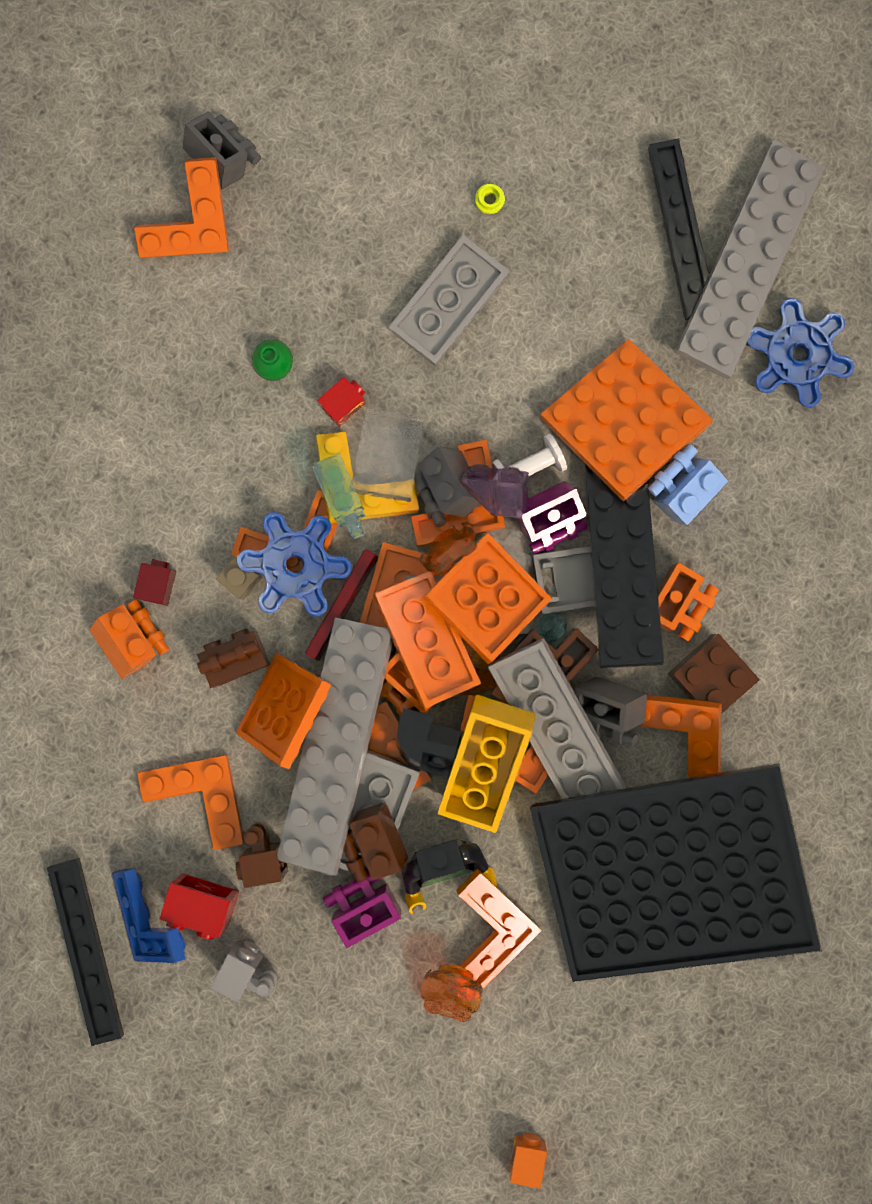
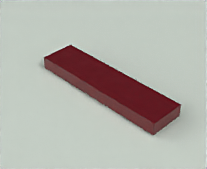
M368 549L362 552L305 651L307 656L314 660H321L329 645L335 617L345 618L378 560V556Z

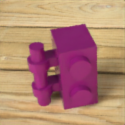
M566 481L511 506L522 533L532 541L529 547L534 555L543 550L548 552L554 549L555 544L566 539L571 541L578 537V533L588 529L583 519L587 515L576 488Z
M369 872L365 880L357 882L355 879L344 886L340 884L332 888V892L323 897L327 908L336 903L340 906V909L334 911L331 922L346 949L401 919V908L388 884L386 883L374 889L372 884L382 878L372 880ZM363 890L365 895L350 903L348 897Z

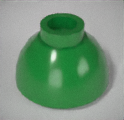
M267 339L255 347L252 353V365L255 372L261 378L276 381L284 378L290 372L293 365V355L290 348L282 341Z

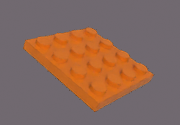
M630 339L626 340L544 410L540 417L623 502L671 461L678 451H682L712 425L713 419Z

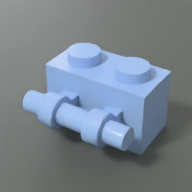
M688 444L682 452L678 451L672 457L673 462L664 471H659L653 477L655 481L647 488L652 495L656 496L653 501L671 520L684 525H688L728 482L710 460L694 457L698 451L691 444Z

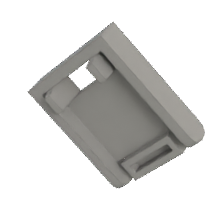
M591 546L532 555L536 582L545 591L541 569L552 568L557 597H552L549 603L541 610V615L595 606Z

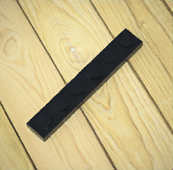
M679 138L650 144L648 151L685 320H689L709 274Z
M80 858L50 865L47 867L91 1046L121 1039L124 1032Z

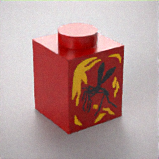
M343 377L317 401L319 406L340 427L366 404L362 397L366 393L355 380L350 383Z

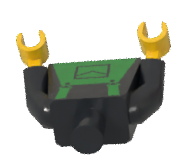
M455 839L414 852L412 861L406 863L402 869L406 891L405 901L409 912L413 914L412 908L416 905H421L423 910L426 909V903L420 888L468 874L477 869L497 886L495 871L489 867L480 847L475 843L467 844L466 841Z

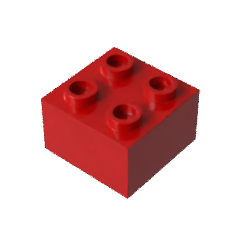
M181 873L169 885L159 920L167 922L166 925L170 928H178V930L188 928L197 931L196 935L204 939L220 938L229 926L239 890Z

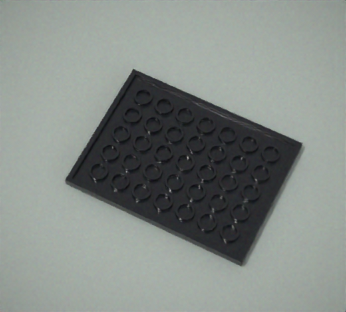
M780 763L535 803L530 807L572 982L821 951V943Z

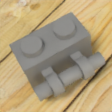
M246 940L243 943L237 941L228 953L211 989L236 1002L240 1001L246 989L264 997L272 993L278 981V974L274 969L269 968L262 971L257 968L264 954L259 952L260 948L256 944Z

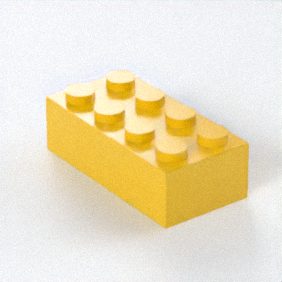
M476 694L437 814L487 831L497 832L533 731L536 713Z

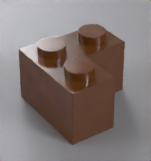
M577 628L573 629L555 649L547 643L568 682L599 650ZM534 629L530 630L529 634L513 648L511 653L542 639V637Z

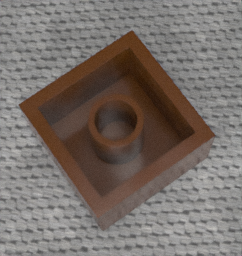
M720 634L710 635L668 673L689 699L722 703V713L760 680Z

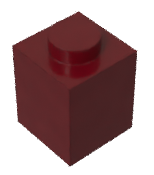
M152 559L151 565L141 563L133 598L168 606L177 571L169 569L170 563Z

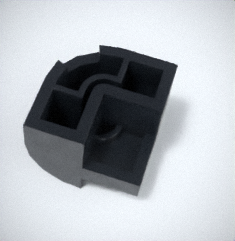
M403 708L397 732V747L400 756L408 765L418 770L449 778L461 731L433 724V716Z

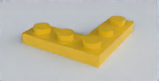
M346 432L316 435V445L330 524L418 513L419 505L414 481L355 488Z

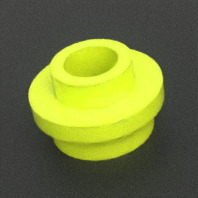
M485 184L477 190L475 203L481 212L495 214L504 205V192L499 186ZM492 195L495 198V202L487 204L484 198Z

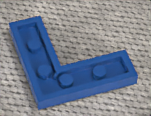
M135 868L113 872L112 877L134 961L177 963L186 959L184 953L185 941L178 928H150V911L147 904L143 901L141 893L142 880L139 874L136 873Z

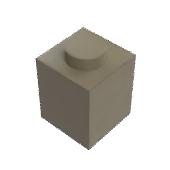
M235 556L218 575L216 580L238 599L244 600L263 577L257 572H244L237 564L238 557Z

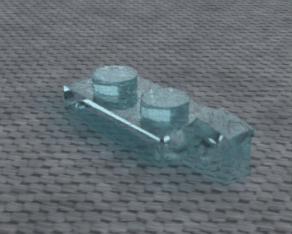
M337 453L312 464L329 509L339 527L347 525L350 535L353 536L354 540L364 536L365 533L359 519L365 517L364 508L341 454Z

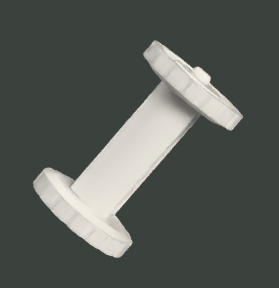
M551 434L544 436L546 448L506 468L498 459L492 462L498 477L497 480L509 498L515 496L514 483L552 464L560 472L567 470L562 451Z

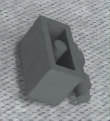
M208 111L185 124L183 149L192 159L217 158L221 190L244 177L247 159L253 165H256L261 160V156L255 150L256 146L249 139H244L238 132V127L232 120L228 121L222 114L214 118Z
M438 446L418 464L421 471L413 475L416 484L414 487L419 497L423 498L426 505L425 512L429 519H433L436 527H442L447 523L443 514L466 517L485 501L462 451Z
M597 676L575 686V695L599 737L603 735L610 737L614 743L620 745L628 744L635 746L638 743L639 736L631 733L630 730L645 722L647 693Z

